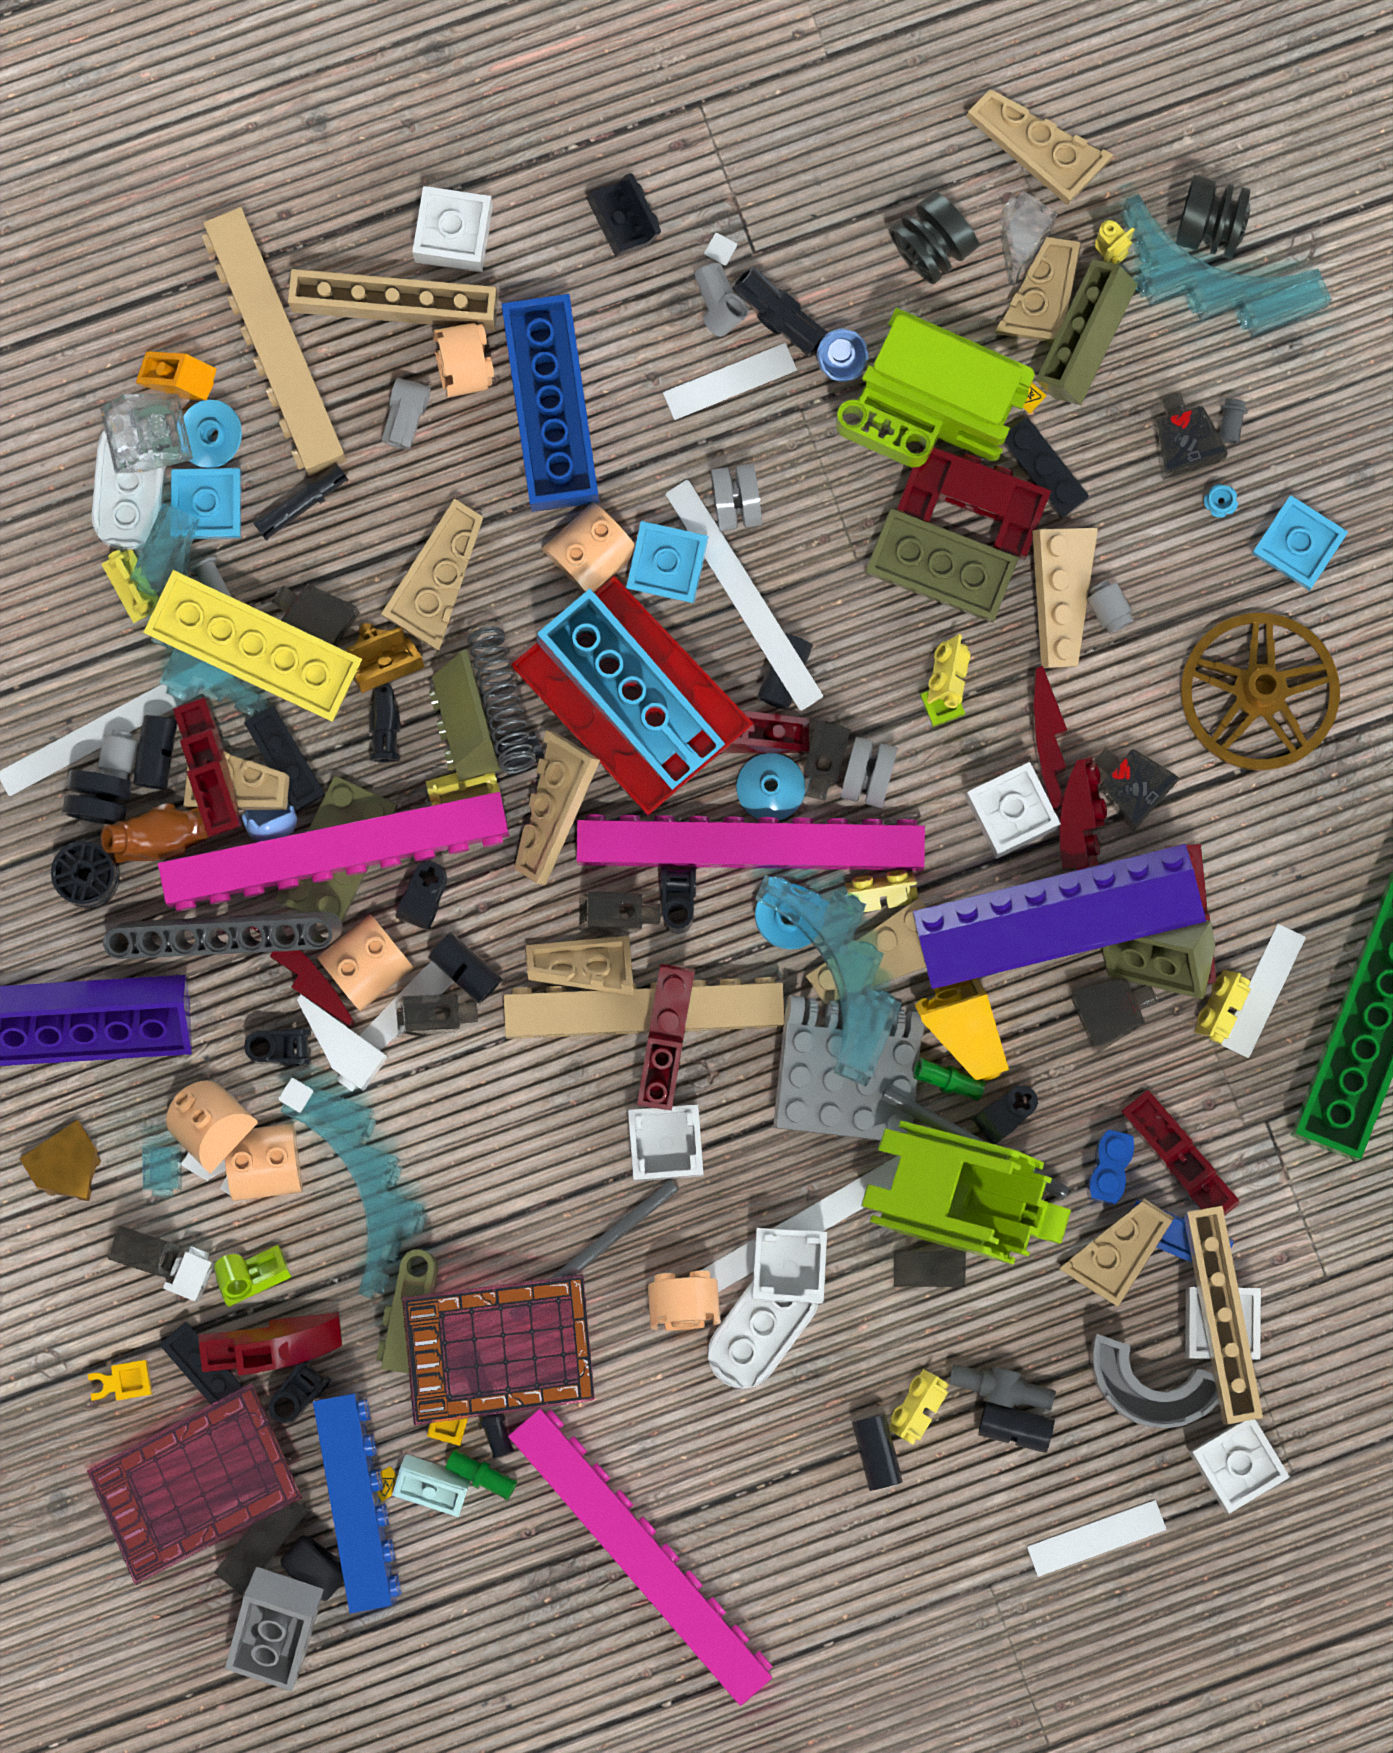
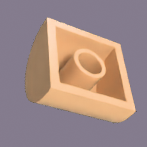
M591 502L542 548V551L583 593L589 588L595 593L633 559L635 544L600 506Z
M371 914L317 956L323 967L359 1011L363 1010L414 969Z
M213 1081L195 1082L177 1093L169 1106L166 1117L167 1128L170 1134L210 1174L258 1123L221 1085Z
M295 1123L252 1128L225 1158L228 1186L233 1201L303 1192Z

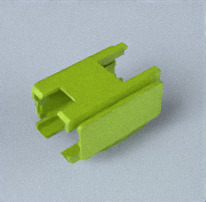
M895 308L888 323L891 329L874 363V367L869 365L862 378L863 381L867 382L866 387L863 388L858 400H847L838 409L835 423L838 433L850 441L909 467H919L927 461L937 438L991 462L999 460L1003 449L998 446L1004 444L1010 430L1009 427L1004 426L1012 406L1022 410L1029 394L1028 389L1035 376L1033 369L899 308ZM851 413L856 414L861 422L857 425H848L843 420V417ZM867 421L872 422L868 432H865ZM883 429H887L889 433L886 434L884 439L878 437V434ZM910 442H918L923 446L924 451L914 454L908 451L906 445Z
M901 1120L898 1127L907 1130L906 1134L884 1128L878 1151L901 1157L891 1190L867 1184L861 1206L882 1213L881 1217L871 1215L869 1222L900 1234L1014 1265L1016 1258L1009 1256L1010 1252L1029 1257L1030 1251L1026 1249L1030 1236L1057 1244L1062 1243L1071 1210L1041 1200L1046 1183L1051 1184L1052 1181L1050 1177L1034 1173L1035 1168L1043 1169L1044 1162L1013 1149Z

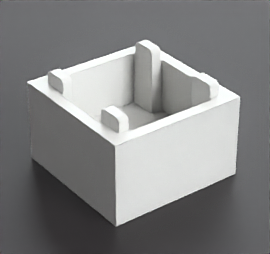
M423 186L412 251L415 263L482 272L493 210L491 196Z
M1030 762L968 791L965 797L996 859L1057 830L1061 824Z
M698 1105L672 1106V1111L658 1108L628 1110L634 1182L704 1176Z
M757 1228L752 1300L823 1304L827 1232Z
M1197 1287L1186 1288L1185 1358L1211 1359ZM1238 1288L1252 1360H1259L1261 1288Z
M1256 1420L1235 1423L1188 1451L1223 1511L1228 1514L1290 1478Z

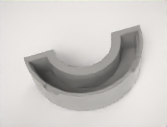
M1093 1334L1090 1347V1365L1093 1379L1105 1401L1126 1419L1149 1427H1180L1205 1416L1219 1403L1213 1373L1193 1368L1188 1379L1176 1389L1165 1392L1153 1391L1141 1384L1132 1373L1129 1362L1130 1345L1099 1334Z

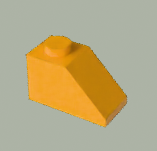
M146 351L136 384L184 399L207 401L214 385L217 368L184 353Z

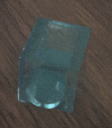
M178 1146L142 1147L143 1190L152 1191V1197H173V1190H182V1148Z

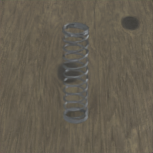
M494 626L480 628L471 633L467 640L469 646L472 647L470 651L471 656L475 658L474 668L478 670L476 677L481 682L479 689L484 694L482 701L487 706L485 713L490 718L488 725L493 730L491 738L496 743L494 750L500 755L497 760L499 770L504 773H519L532 767L536 759L535 755L531 753L533 749L531 745L520 744L530 737L529 733L516 732L523 729L527 723L524 720L516 719L524 712L519 707H513L521 700L516 695H510L516 691L517 685L506 683L512 680L515 675L513 672L503 671L512 664L508 659H500L509 652L505 647H498L506 640L504 631ZM493 632L501 634L484 637L476 643L472 642L475 637L481 634ZM491 638H497V639H495V640H493V641H490V642H487V643H481V642H483V641H485V640H488V639H491ZM474 649H487L478 656L474 654ZM505 650V653L500 656L481 658L482 655L488 652ZM477 660L490 661L481 668L477 666ZM508 662V665L503 668L484 670V668L491 664ZM480 672L494 673L484 680L480 678ZM511 674V677L506 680L487 682V680L497 675ZM483 684L497 685L487 692L483 690ZM514 686L513 690L506 693L489 694L501 687ZM486 696L500 697L490 704L486 703ZM517 698L516 702L509 705L492 706L504 699ZM490 708L504 709L496 713L493 717L489 715ZM508 711H520L519 714L512 717L495 718ZM493 720L508 721L499 725L496 729L491 724ZM523 723L522 726L516 729L499 730L508 724ZM496 732L511 733L499 741L495 739ZM526 735V738L516 742H502L512 736ZM499 744L508 746L515 745L506 749L502 753L498 751ZM529 747V750L527 751H517L510 754H506L507 752L516 748ZM519 757L532 758L529 762L517 767L503 765L507 761Z

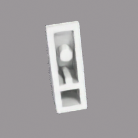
M301 994L297 1001L332 1069L339 1073L336 1080L352 1092L356 1086L364 1091L388 1057Z

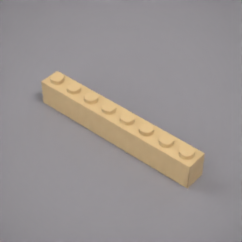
M239 207L203 222L207 233L201 235L208 253L216 252L220 264L214 266L222 285L229 283L233 294L227 296L234 315L241 313L246 324L240 327L247 346L254 344L258 356L252 359L260 377L267 375L271 387L265 390L272 407L280 406L284 418L278 421L285 438L293 437L297 449L292 450L291 453L298 469L305 468L309 477L328 470L334 463L340 465L347 462L242 208Z
M775 977L755 978V984L741 985V979L720 980V986H706L705 980H693L685 1032L784 1027L783 983H776ZM657 982L650 983V989H637L636 983H633L634 996L581 988V991L567 992V986L546 987V993H532V988L527 987L512 988V994L504 995L505 1037L507 1039L649 1033Z

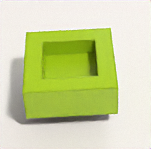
M929 691L920 694L932 727L965 715L961 703L956 708L945 706L944 701L941 699H937L929 704L927 703Z

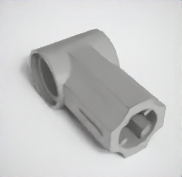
M711 263L700 267L694 275L708 309L704 313V323L713 334L722 337L748 316V307L739 295L733 293L721 263Z
M396 378L389 405L391 410L382 437L383 443L395 448L411 450L420 416L424 415L428 405L431 386Z

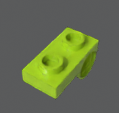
M279 1245L247 1260H244L238 1254H228L218 1259L214 1265L215 1277L223 1300L228 1307L292 1277Z

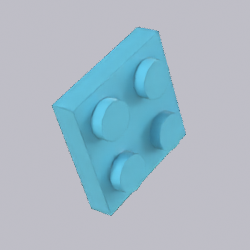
M240 468L171 469L172 539L241 538Z
M1290 495L1252 552V555L1310 591L1348 531Z
M641 521L626 588L695 603L709 536Z

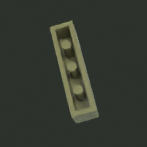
M1092 260L1036 378V381L1053 398L1082 405L1138 286L1121 266Z

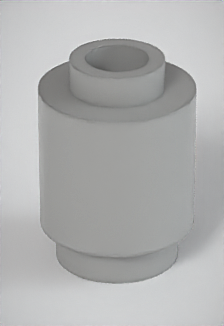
M1106 580L1090 589L1092 596L1087 601L1102 628L1106 627L1109 634L1126 627L1134 621L1131 616L1133 611L1118 583L1110 585L1109 581Z
M112 730V735H104L98 768L101 769L100 773L126 780L128 775H132L138 742L132 740L133 734Z

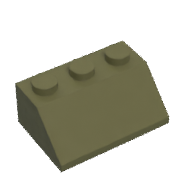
M467 650L461 651L432 676L435 689L429 691L434 711L440 709L443 718L436 720L441 740L448 739L450 749L444 750L449 770L456 769L459 781L499 771L497 757Z
M1206 920L1203 923L1102 947L1108 976L1199 999H1203L1205 996L1215 951L1211 921Z

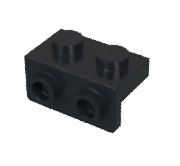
M632 173L626 174L619 183L592 191L586 197L615 257L649 246L661 233L658 218L651 211L644 197L643 188L637 183Z

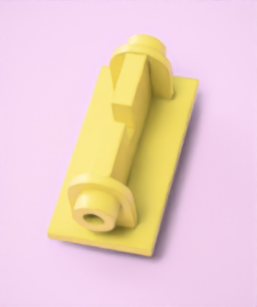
M1107 220L1101 224L1095 241V248L1103 256V262L1118 265L1130 253L1128 249L1133 244L1131 242L1135 230L1133 227L1125 232L1115 221Z
M132 549L121 552V550L112 552L108 555L109 560L101 565L132 622L136 623L153 613L159 597Z
M961 634L954 636L946 642H942L935 650L933 673L928 684L930 689L927 703L929 704L937 699H941L944 701L945 706L956 708L962 702L965 681L960 678H964L967 675L971 653L966 645L961 644Z
M495 772L459 781L457 773L426 781L432 806L500 792Z
M893 870L888 872L885 877L873 878L872 876L865 875L852 879L850 883H845L848 897L854 896L848 898L850 911L857 910V914L881 910L880 897L886 896L888 908L911 904L912 901L918 899L916 886L910 887L917 885L913 872L907 873L906 870Z
M1222 970L1221 975L1216 978L1217 983L1212 985V994L1207 1005L1198 1014V1024L1194 1033L1210 1036V1040L1222 1044L1224 1039H1228L1238 1018L1230 1014L1228 1009L1232 1007L1237 1011H1241L1251 991V988H1249L1251 981L1242 977L1241 973Z
M923 1369L920 1375L912 1380L909 1386V1393L902 1405L898 1406L893 1412L891 1424L889 1425L890 1431L914 1445L917 1439L920 1441L932 1421L931 1418L923 1414L924 1409L928 1408L936 1413L949 1393L946 1391L949 1384Z

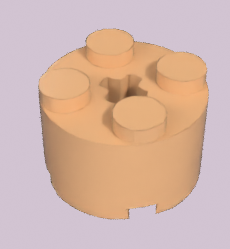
M473 322L433 330L434 343L438 342L440 350L435 352L442 387L446 389V398L488 390V386H492L494 370L491 358H484V345L487 344L483 324L476 325Z
M710 1271L690 1272V1278H675L674 1273L654 1275V1282L647 1286L651 1329L657 1330L658 1323L665 1324V1331L705 1328L704 1321L713 1319V1326L720 1324L717 1279L711 1278Z

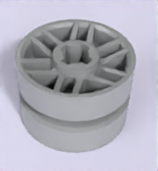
M754 463L736 466V480H732L728 467L711 469L719 531L737 529V515L741 514L745 528L762 526L760 498Z
M856 737L840 798L857 802L863 789H866L865 804L883 808L898 747L881 743L876 755L872 756L873 741Z

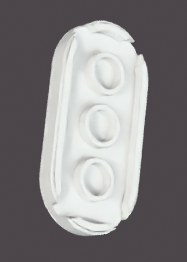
M134 415L120 417L102 432L97 447L94 481L93 527L104 544L122 552L130 549L133 551L142 549L153 541L161 526L166 463L156 465L154 461H150V463H153L152 466L144 468V460L147 459L148 461L149 458L141 455L134 421L139 416L134 417Z
M752 1281L710 1340L708 1360L715 1376L726 1385L740 1389L755 1387L763 1383L772 1374L817 1311L818 1304L752 1300Z

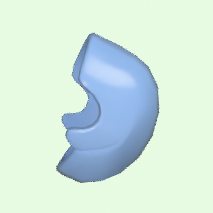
M842 328L827 333L820 341L816 353L819 369L829 379L844 383L857 379L862 375L869 357L864 339L855 331Z
M288 803L287 810H247L242 814V820L248 835L257 842L289 836L293 833L297 824L294 807L289 806Z

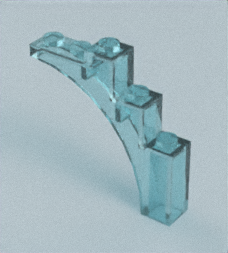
M1139 194L1126 199L1125 211L1121 212L1122 219L1128 231L1132 227L1135 229L1134 234L1138 242L1134 243L1137 256L1141 262L1146 261V264L1139 267L1138 278H1135V282L1138 284L1137 291L1141 298L1146 297L1149 305L1188 291L1189 294L1185 295L1187 305L1192 314H1198L1200 321L1239 307L1240 310L1236 313L1240 326L1243 330L1248 329L1252 338L1328 307L1332 300L1319 269L1293 276L1261 278L1237 275L1214 268L1191 256L1172 241L1151 217Z
M165 503L162 504L130 577L131 580L138 582L137 590L155 597L157 592L162 594L173 570L189 577L191 544L200 520L199 518ZM153 637L151 639L152 642H155L168 649H170L171 647L170 645L163 643ZM174 648L159 682L168 686L167 694L184 701L187 695L196 698L202 686L205 688L202 694L222 702L223 697L229 698L236 702L235 709L253 716L255 710L258 712L266 710L269 703L268 699L244 686L233 675Z
M765 875L755 900L776 910L797 926L818 949L832 974L840 998L843 1020L841 1050L834 1073L866 1087L875 1071L902 1004L885 991H873L870 989L884 953L878 951L871 943L852 940L867 904L861 902L858 897L851 893H840L834 891L828 902L814 891H803L791 886L784 878Z
M300 1082L313 1090L303 1110L299 1113L288 1105L283 1104L281 1112L306 1124L326 1140L344 1161L357 1185L365 1210L368 1234L366 1268L358 1294L374 1299L376 1293L383 1294L387 1285L389 1275L385 1274V1270L389 1260L395 1262L401 1250L402 1242L397 1241L399 1235L401 1234L413 1239L415 1233L422 1234L428 1219V1215L423 1213L425 1206L387 1191L389 1185L396 1186L403 1167L398 1166L400 1160L398 1157L362 1144L364 1137L368 1139L371 1137L377 1119L372 1118L373 1110Z

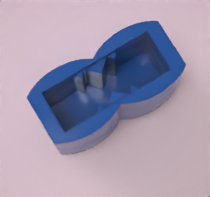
M1107 1130L1100 1137L1095 1150L1097 1166L1091 1172L1087 1183V1196L1089 1200L1114 1205L1122 1197L1126 1185L1124 1169L1129 1165L1134 1153V1138L1132 1135Z

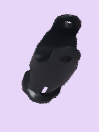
M389 683L375 688V702L369 715V732L373 733V753L369 755V761L392 763L400 761V755L397 754V733L400 732V715L394 703L392 686ZM384 737H386V749H385V750H384Z

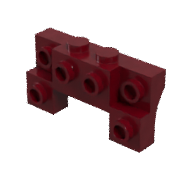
M922 445L920 446V449H919L918 453H921V452L924 451V448H923ZM933 447L927 461L919 467L912 468L897 511L929 523L937 501L940 500L1000 522L1002 525L993 548L1025 560L1033 541L1032 531L1037 530L1051 490L1013 477L1014 473L1007 468L994 466L992 469L981 465V460L972 455L962 454L959 457Z

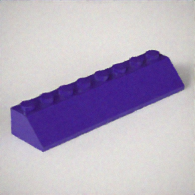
M1186 844L913 911L932 989L1206 922Z
M186 975L0 986V1066L192 1054L190 999Z

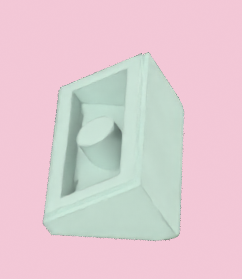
M405 1455L392 1496L459 1517L470 1481L446 1470L444 1466L411 1455Z

